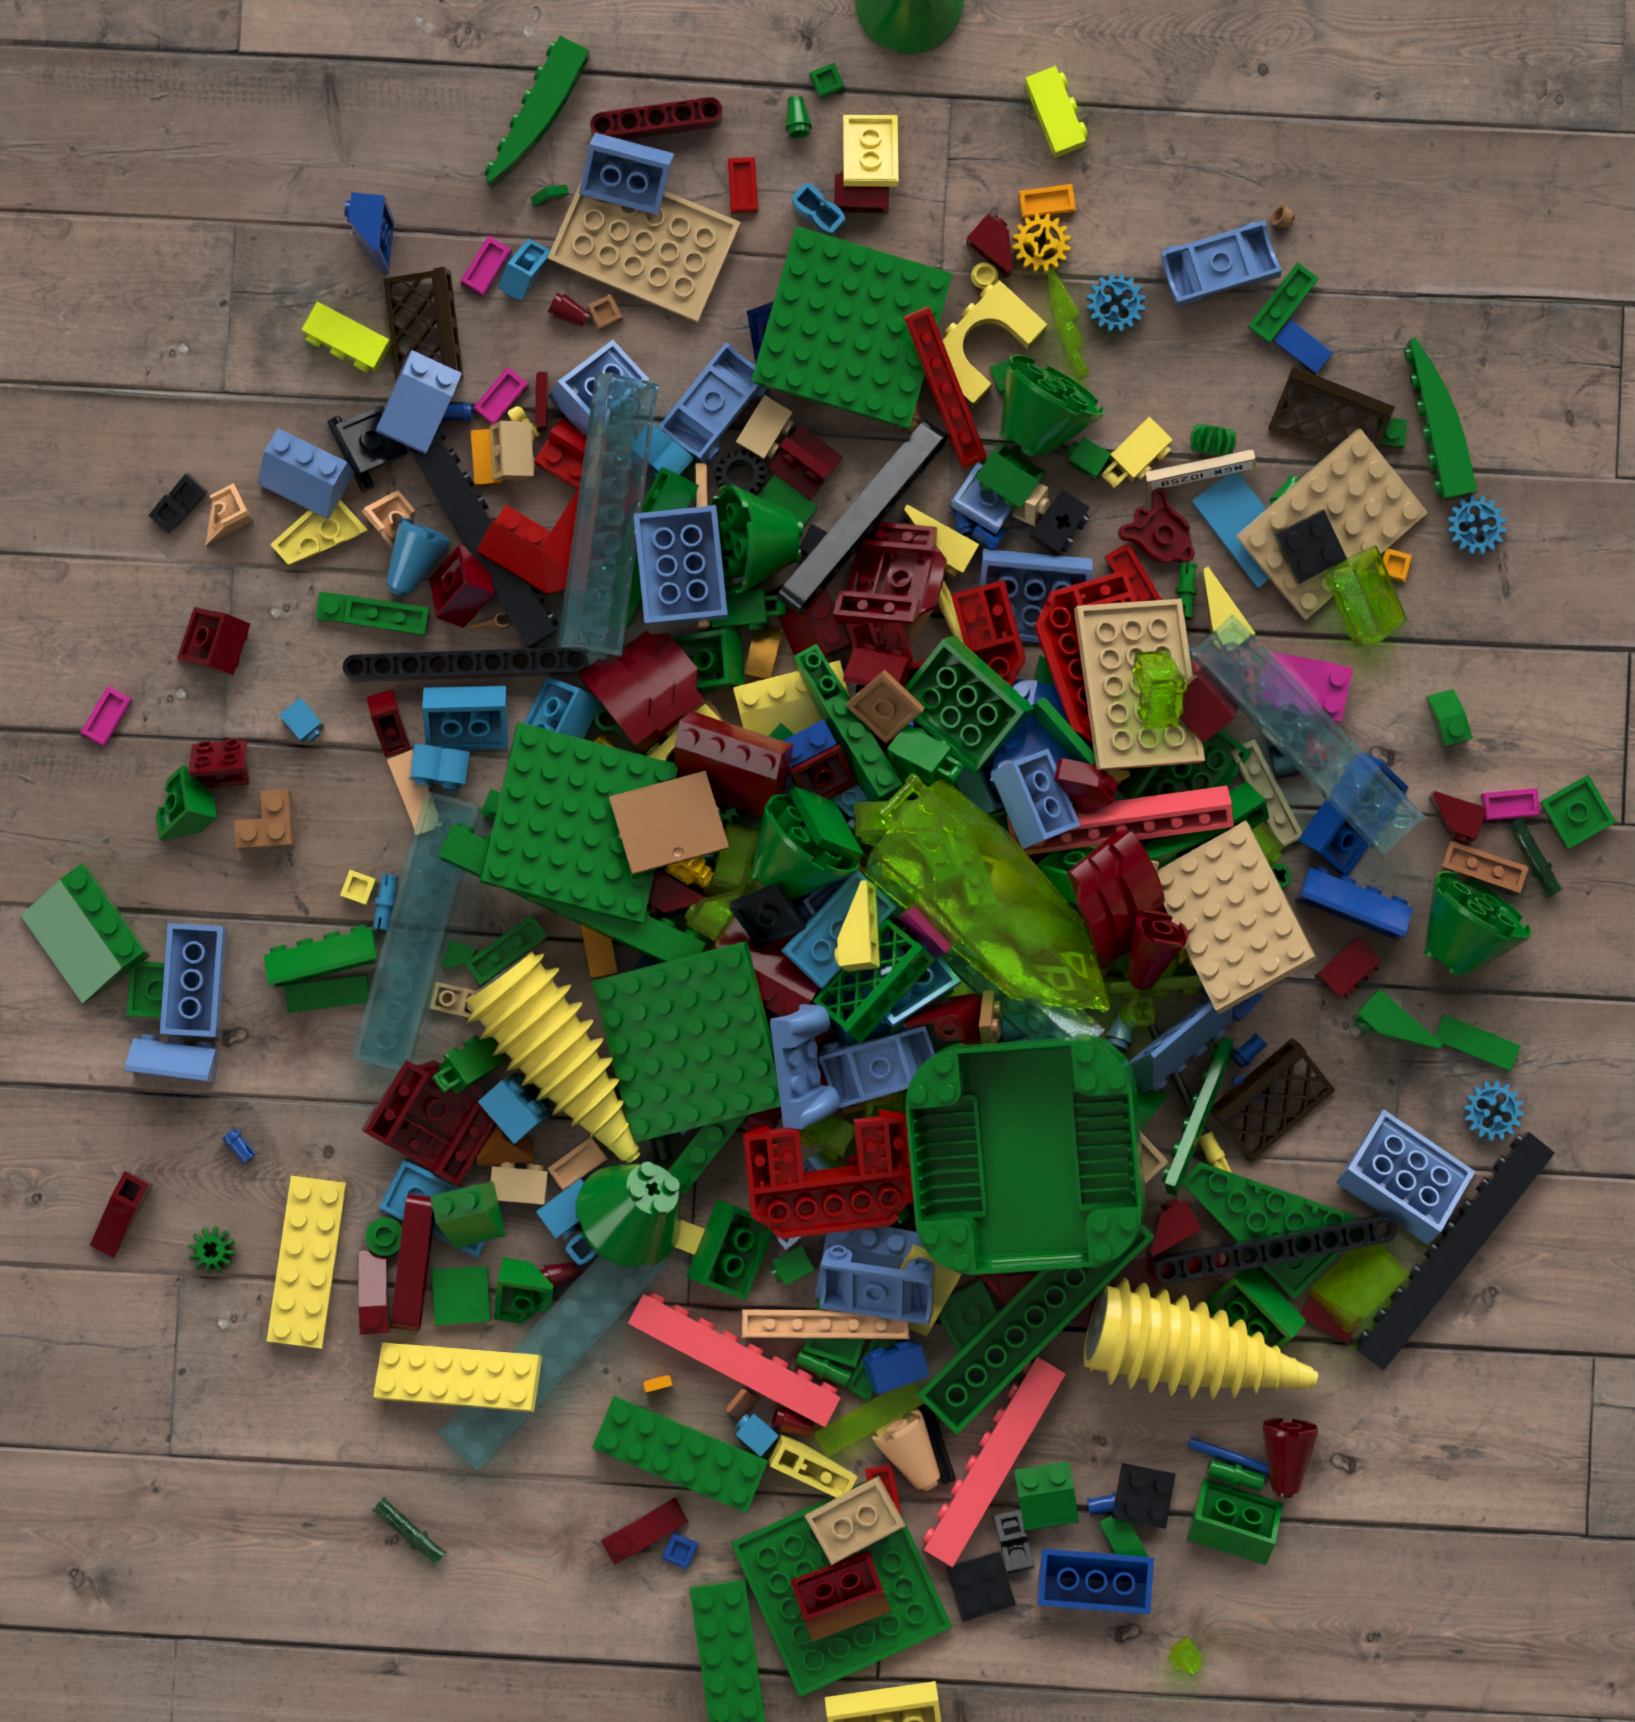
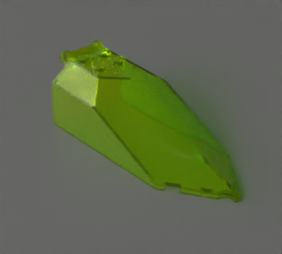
M911 773L905 779V784L884 806H879L874 812L876 818L889 829L870 853L864 874L906 910L913 906L916 907L952 944V949L1011 999L1023 1001V998L1041 1000L1040 1004L1079 1010L1092 1008L1099 1009L1101 1013H1106L1110 1008V1003L1105 992V986L1095 954L1093 953V948L1090 944L1085 922L1002 826L944 778L927 787L917 775ZM913 791L919 795L914 803L898 819L892 816V813Z

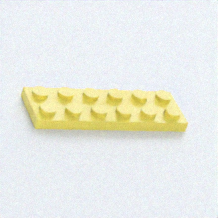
M291 1176L267 1335L268 1342L323 1349L347 1183Z
M382 1343L373 1397L378 1400L534 1412L542 1357L533 1354Z

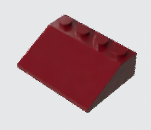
M692 711L679 721L675 741V766L678 768L676 779L706 771L716 802L763 817L767 801L774 795L784 794L794 745Z
M733 915L713 949L744 941L748 942L764 1007L783 1017L797 1012L801 1004L812 1005L820 988L781 952L796 933L757 948Z

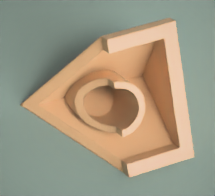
M234 483L210 495L212 501L205 546L253 521Z
M397 490L365 507L362 512L393 550L400 518L411 519L415 510L400 491Z

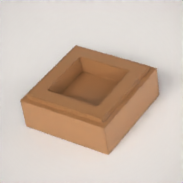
M611 294L587 305V309L598 331L623 320Z

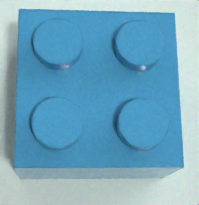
M518 1072L501 1080L478 1101L514 1144L530 1135L552 1115V1112L549 1110L550 1105L545 1099L536 1101L538 1096L531 1089L532 1084L520 1087L525 1076L519 1075Z

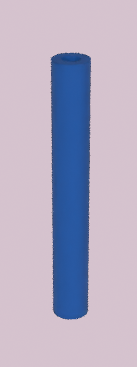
M1193 1437L1189 1440L1188 1448L1233 1464L1242 1465V1467L1265 1475L1268 1474L1269 1468L1267 1463Z

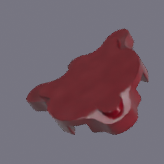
M1157 488L1151 494L1152 509L1147 510L1142 506L1138 507L1134 511L1133 522L1125 524L1118 529V537L1123 541L1136 544L1146 556L1154 561L1162 563L1186 562L1187 564L1195 556L1192 540H1190V525L1179 512L1171 507L1166 490Z

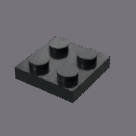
M383 405L340 422L333 427L358 476L400 459L408 453L404 444L375 431L385 409Z
M1323 509L1273 534L1297 584L1347 559Z
M779 882L730 901L729 909L757 948L806 929V920Z
M1122 1463L1112 1518L1166 1529L1176 1474Z
M999 1551L955 1564L953 1567H946L963 1622L1016 1605Z

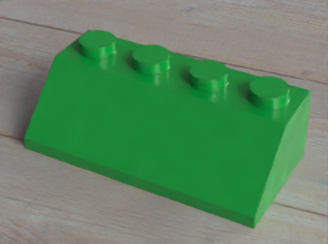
M360 925L350 928L351 933L340 936V932L337 931L323 935L324 940L313 942V938L297 941V947L287 949L286 945H280L270 948V953L264 955L268 986L278 988L382 962L374 929H367L366 925Z

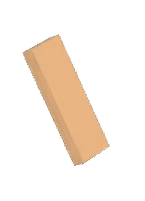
M412 750L387 759V762L417 836L443 827L428 787L417 786L414 784V780L409 779Z

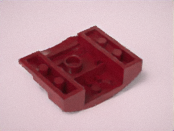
M880 522L855 552L856 557L847 591L839 590L833 615L836 622L863 625L864 622L914 624L918 616L935 609L947 565L946 557L936 546L937 527Z
M646 630L628 645L621 646L603 661L599 658L578 674L640 753L676 727L679 721L690 712H695L706 704V701L696 690L699 674L698 668L669 633L651 635Z
M1117 831L1067 871L1074 894L1077 896L1076 905L1088 928L1093 953H1096L1101 969H1106L1119 957L1131 951L1134 922L1138 914L1140 917L1144 911L1148 910L1166 913L1164 906L1165 896L1157 871L1144 847L1131 831Z
M405 1059L394 1080L390 1083L377 1107L375 1106L361 1131L459 1186L495 1125V1121L478 1103L484 1097L483 1089L474 1083L458 1094H455L452 1089L442 1094L440 1088L432 1079L435 1074L440 1072L437 1067L441 1063L431 1060L415 1065Z

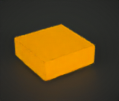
M1387 548L1383 554L1378 576L1404 583L1412 555Z
M667 1374L645 1380L643 1385L645 1392H650L672 1386L673 1381L671 1375Z

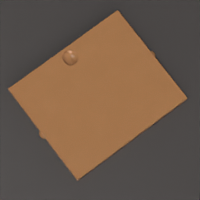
M706 771L609 797L619 830L618 837L622 840L632 875L729 849L719 816V808L716 806Z

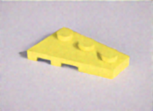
M339 500L329 519L308 510L270 545L289 566H292L369 531L348 507Z

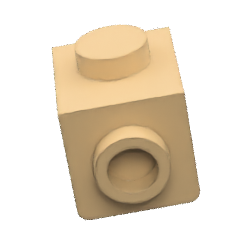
M1038 483L1025 501V505L1022 508L1016 506L1012 510V516L1035 526L1050 506L1048 487Z

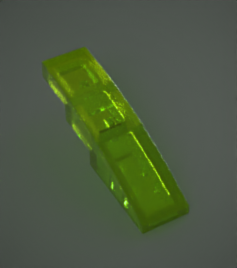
M1050 268L1047 271L1046 279L1049 305L1055 330L1065 357L1079 382L1088 377L1090 372L1078 353L1085 344L1073 323L1079 319L1080 312L1054 269Z

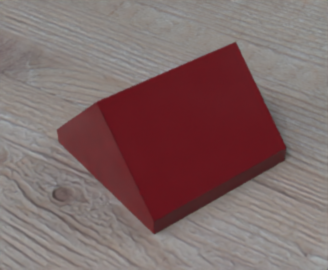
M1203 666L1166 701L1202 743L1206 742L1233 720L1239 708Z
M839 744L790 769L788 772L795 786L827 799H831L857 785Z

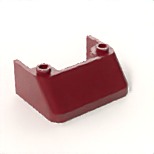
M971 993L936 999L905 1019L906 1028L934 1023L935 1033L943 1041L959 1040V1043L964 1042V1045L982 1044L979 1030L982 997Z

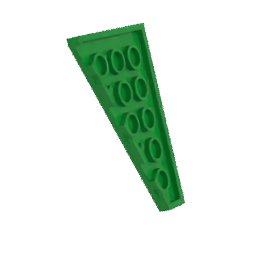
M1199 1161L1186 1173L1182 1185L1236 1241L1361 1218ZM1359 1227L1351 1229L1349 1233L1350 1240H1355L1360 1235ZM1328 1232L1323 1236V1245L1327 1246L1333 1241V1234ZM1301 1237L1296 1241L1295 1247L1297 1251L1305 1248L1306 1238ZM1274 1242L1269 1246L1268 1252L1270 1256L1278 1253L1280 1248L1278 1242ZM1251 1247L1245 1248V1250H1246V1251L1250 1254V1256L1252 1257V1255H1253L1252 1248H1251ZM1343 1251L1261 1267L1292 1299H1295Z

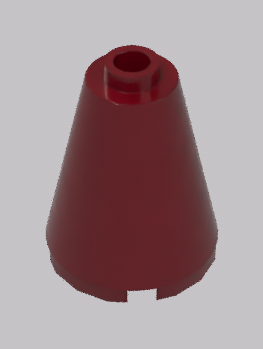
M1148 910L1144 911L1140 917L1138 914L1135 919L1127 978L1131 985L1138 990L1151 989L1188 941L1189 932L1185 925L1180 922L1178 926L1172 922L1173 917L1169 914Z
M1283 1418L1268 1419L1263 1422V1435L1271 1488L1274 1492H1277L1279 1497L1292 1498L1294 1494L1300 1492L1318 1436V1428L1316 1424L1300 1419H1292V1423H1283Z

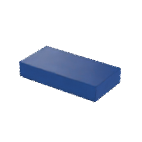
M1291 319L1272 341L1315 375L1333 354L1331 350Z

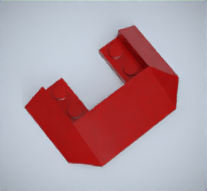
M562 418L550 431L547 442L534 460L538 467L577 490L553 529L549 531L508 505H505L495 521L492 520L477 549V553L547 595L557 593L559 590L576 589L586 586L642 497L631 459L589 434L584 436L573 424Z
M1126 570L1051 591L1034 625L1067 722L1078 735L1091 742L1093 741L1074 608L1083 605L1137 602Z
M1005 580L952 594L951 597L964 644L1012 686L1026 661ZM864 622L863 625L846 624L853 649L854 647H862L863 643L878 645V651L889 653V648L906 651L905 656L912 657L908 682L926 661L925 659L914 662L904 623L889 622L888 624Z
M878 1109L879 1116L854 1119L858 1165L803 1172L799 1129L780 1128L770 1130L768 1123L744 1134L743 1141L751 1217L759 1223H763L781 1239L893 1225L899 1218L900 1212L908 1203L910 1204L913 1201L906 1114Z

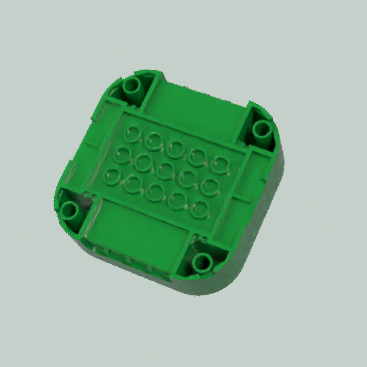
M1075 1034L1072 1037L974 1045H964V1042L949 1045L937 1051L916 1071L910 1081L906 1094V1119L915 1223L923 1247L936 1262L949 1270L968 1275L1082 1268L1106 1264L1119 1257L1129 1248L1141 1227L1146 1211L1137 1084L1134 1071L1128 1059L1110 1042L1089 1034Z

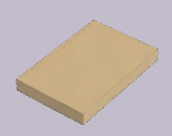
M879 1476L805 1515L831 1565L906 1525Z

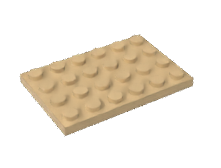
M580 182L548 255V261L699 323L741 222L667 191L664 193L659 214L656 215L579 194Z
M1357 429L1235 537L1303 620H1307L1428 512L1361 429ZM1323 509L1347 559L1297 584L1273 534Z
M1182 599L1076 606L1074 614L1097 769L1115 770L1202 763L1205 761L1203 743L1166 703L1193 675Z
M1247 821L1240 823L1157 870L1165 896L1164 906L1168 914L1173 917L1172 922L1178 926L1181 922L1187 928L1189 938L1184 947L1218 1014L1317 961Z

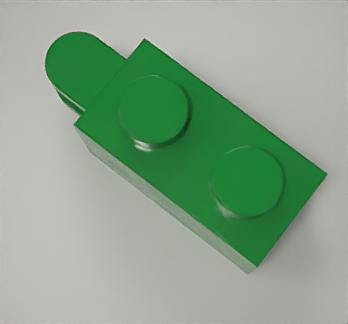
M764 589L744 591L739 595H726L728 619L711 622L712 628L715 630L729 629L736 631L738 628H747L749 632L761 631L763 626L770 625V617L785 616L787 611L786 606L777 600V595L768 596V592ZM769 602H775V611H769Z
M906 725L887 748L892 764L936 787L941 780L953 785L965 770L963 764L954 759L952 747L942 739L936 740L918 727L914 729Z
M474 1035L463 1043V1049L458 1050L455 1047L443 1055L445 1061L437 1067L440 1072L432 1077L442 1094L450 1089L455 1094H458L496 1070L507 1060L503 1053L492 1056L497 1045L491 1037L479 1040L480 1038Z

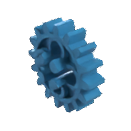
M1110 273L1108 281L1100 277L1098 280L1100 286L1094 284L1091 286V290L1095 294L1087 295L1086 300L1092 302V304L1087 305L1086 310L1094 312L1090 320L1095 321L1098 319L1099 329L1106 325L1108 326V333L1112 332L1113 327H1117L1118 332L1122 333L1123 326L1126 325L1131 330L1133 328L1132 320L1136 322L1141 320V316L1137 312L1145 311V306L1140 305V303L1145 301L1146 298L1145 295H1138L1142 288L1141 285L1132 286L1134 278L1124 281L1123 273L1120 274L1119 279H1115L1113 273ZM1110 288L1113 290V299L1115 301H1119L1125 292H1129L1132 295L1130 300L1123 299L1120 305V310L1128 313L1127 318L1122 319L1119 317V308L1116 305L1111 307L1108 314L1100 312L1099 309L1101 307L1108 308L1112 301L1110 295L1104 294V289Z
M1473 495L1469 497L1468 503L1463 499L1458 502L1460 509L1457 507L1451 509L1455 517H1448L1446 521L1452 524V527L1446 530L1447 533H1454V537L1450 542L1455 543L1458 541L1460 543L1459 551L1467 547L1468 555H1472L1475 549L1478 550L1479 555H1483L1485 547L1490 552L1495 549L1493 542L1500 544L1503 539L1499 534H1505L1507 531L1506 528L1501 527V524L1507 521V518L1499 517L1503 510L1502 507L1495 510L1493 508L1495 500L1487 504L1483 495L1478 501L1475 500ZM1470 508L1478 510L1477 524H1482L1486 519L1494 521V527L1484 525L1479 529V535L1484 538L1483 543H1478L1475 540L1476 527H1471L1467 532L1459 530V524L1469 526L1475 521V516L1470 514Z
M1487 1081L1483 1082L1482 1090L1477 1086L1473 1087L1475 1095H1466L1465 1097L1470 1101V1105L1463 1106L1462 1108L1469 1111V1115L1463 1118L1464 1121L1471 1120L1472 1122L1468 1129L1471 1131L1477 1128L1479 1130L1477 1137L1479 1138L1486 1133L1488 1141H1493L1495 1134L1499 1140L1504 1139V1132L1513 1135L1514 1131L1511 1127L1521 1126V1123L1516 1120L1517 1116L1524 1115V1112L1518 1111V1106H1521L1523 1101H1515L1514 1099L1518 1092L1509 1093V1084L1499 1088V1081H1494L1492 1087H1490ZM1500 1093L1504 1096V1102L1497 1105L1496 1110L1499 1113H1508L1510 1120L1505 1123L1501 1116L1495 1115L1490 1118L1491 1126L1485 1128L1482 1121L1491 1112L1488 1109H1479L1477 1101L1483 1099L1485 1105L1494 1106L1497 1103L1495 1097Z

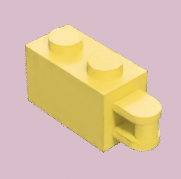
M1148 417L1110 455L1109 460L1112 464L1101 476L1114 489L1126 478L1131 482L1137 477L1142 480L1146 473L1152 470L1149 465L1156 458L1161 461L1172 450L1169 445L1173 439ZM1115 467L1123 473L1120 477L1112 471Z

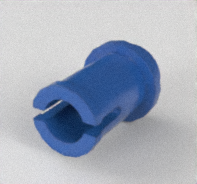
M464 401L463 404L448 405L441 422L463 420L464 423H467L468 420H473L472 404H467Z
M949 504L956 526L954 531L963 536L973 533L975 523L971 522L969 517L952 508Z
M1254 1033L1239 1049L1235 1048L1233 1050L1234 1054L1231 1057L1241 1068L1245 1065L1249 1066L1251 1064L1250 1060L1263 1048H1266L1267 1044L1260 1036L1258 1037L1257 1033Z
M234 1128L222 1139L225 1141L224 1146L228 1145L241 1163L244 1164L256 1152L241 1136L242 1131L238 1132Z
M1112 1491L1111 1495L1087 1498L1090 1516L1113 1511L1116 1493Z

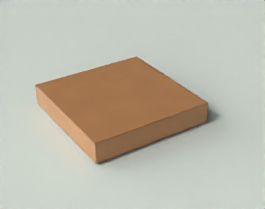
M883 670L846 704L885 743L922 713L924 706L886 670Z

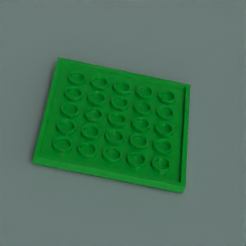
M795 226L750 383L909 430L925 374L903 317L928 306L931 308L938 327L953 273Z
M518 722L479 883L641 925L644 921L655 869L632 875L622 840L618 837L619 830L609 797L676 779L678 768L675 766V763Z
M747 941L592 981L610 1055L613 1058L612 1063L616 1079H620L618 1087L621 1099L624 1101L623 1107L634 1143L781 1107L773 1041Z
M867 1480L853 1486L852 1489L864 1484ZM834 1496L828 1497L731 1542L799 1697L952 1628L907 1525H905V1527L845 1558L847 1559L866 1551L870 1552L891 1612L812 1641L790 1580L831 1565L805 1515L836 1498Z

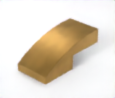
M766 625L763 626V630L754 631L744 675L763 680L772 678L783 629Z

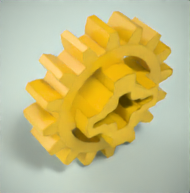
M1036 213L1034 221L1026 217L1024 219L1025 227L1018 224L1016 230L1020 234H1013L1012 237L1013 241L1018 242L1012 246V251H1019L1016 261L1024 260V269L1030 265L1033 266V273H1037L1038 268H1042L1046 274L1048 273L1049 266L1057 270L1059 267L1057 261L1065 263L1066 256L1063 253H1069L1071 249L1070 246L1065 245V243L1071 240V236H1064L1067 226L1059 227V218H1056L1053 222L1049 221V214H1046L1044 219H1040L1039 214ZM1035 227H1040V229L1034 232L1033 234H1027V232ZM1049 229L1054 231L1058 239L1052 237V235L1049 232ZM1044 233L1045 245L1039 254L1038 242ZM1024 246L1030 249L1034 255L1033 258L1026 253ZM1048 254H1055L1052 258L1043 260V257Z
M703 856L668 865L665 868V872L686 886H689L691 883L695 887L698 885L701 888H707L714 877L711 868L705 865L706 860Z

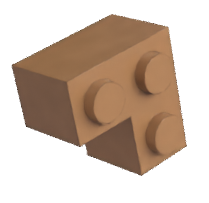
M288 789L260 791L262 819L234 820L236 848L240 851L295 847L292 792Z

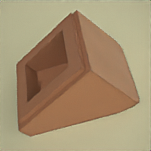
M741 1388L727 1405L726 1411L740 1421L745 1414L748 1415L758 1403V1399L745 1388Z

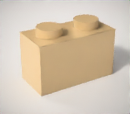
M764 395L736 440V446L746 452L747 450L751 451L753 455L756 454L762 462H765L768 457L772 459L780 447V444L777 443L782 434L786 436L794 424V421L791 420L793 412Z
M499 421L491 425L493 480L524 481L534 476L536 463L532 453L534 432L531 430V422Z
M505 1162L499 1164V1167L492 1166L491 1182H494L498 1201L546 1205L549 1172L543 1171V1165L527 1164L526 1169H515L516 1163Z

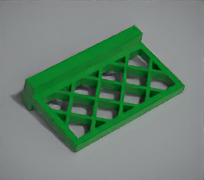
M886 919L878 928L880 968L850 972L842 968L813 1000L816 1005L823 1006L829 1016L859 1043H862L935 961L924 947L915 942L889 919ZM890 929L894 931L893 942L882 943L884 935ZM912 946L903 957H899L900 947ZM893 949L892 959L881 961L882 951ZM892 966L890 972L884 978H880L881 968ZM874 970V980L863 982V971ZM856 973V983L845 985V979L850 974ZM873 987V991L865 999H862V989ZM855 990V1001L844 1003V992ZM838 994L837 1004L830 1006L824 1004L831 995ZM854 1008V1012L846 1021H843V1010Z

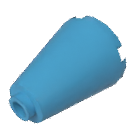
M401 517L398 523L386 583L390 585L389 591L404 597L405 593L411 594L451 542L448 537L426 525L416 524L414 526L415 521L405 517Z

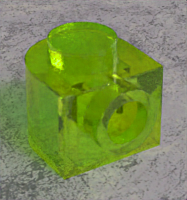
M1152 997L1135 998L1121 1007L1120 1019L1126 1027L1132 1029L1148 1028L1155 1024L1157 1011L1155 1005L1152 1004Z
M1185 1636L1169 1648L1172 1654L1168 1658L1177 1670L1183 1668L1191 1676L1202 1667L1200 1662L1204 1658L1188 1636Z

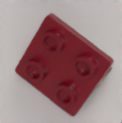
M798 426L791 437H786L782 442L780 451L769 464L768 470L787 482L809 500H812L841 462L842 455L803 426Z
M228 739L222 742L201 741L192 744L188 769L189 776H196L206 788L249 785L250 777L246 757L247 740Z

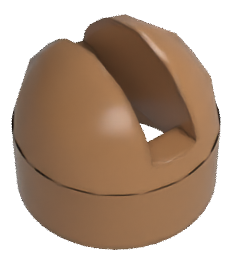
M1280 205L1273 212L1271 223L1280 229H1288L1293 225L1292 220L1295 219V215L1289 208Z

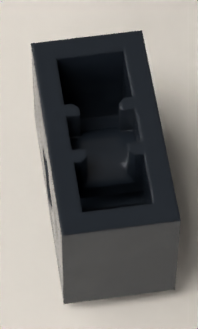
M1062 489L1031 533L1030 538L1055 555H1058L1061 550L1066 553L1075 540L1071 535L1076 528L1082 530L1090 519V516L1087 515L1090 507ZM1065 518L1068 528L1058 529V522L1056 520L1062 521Z

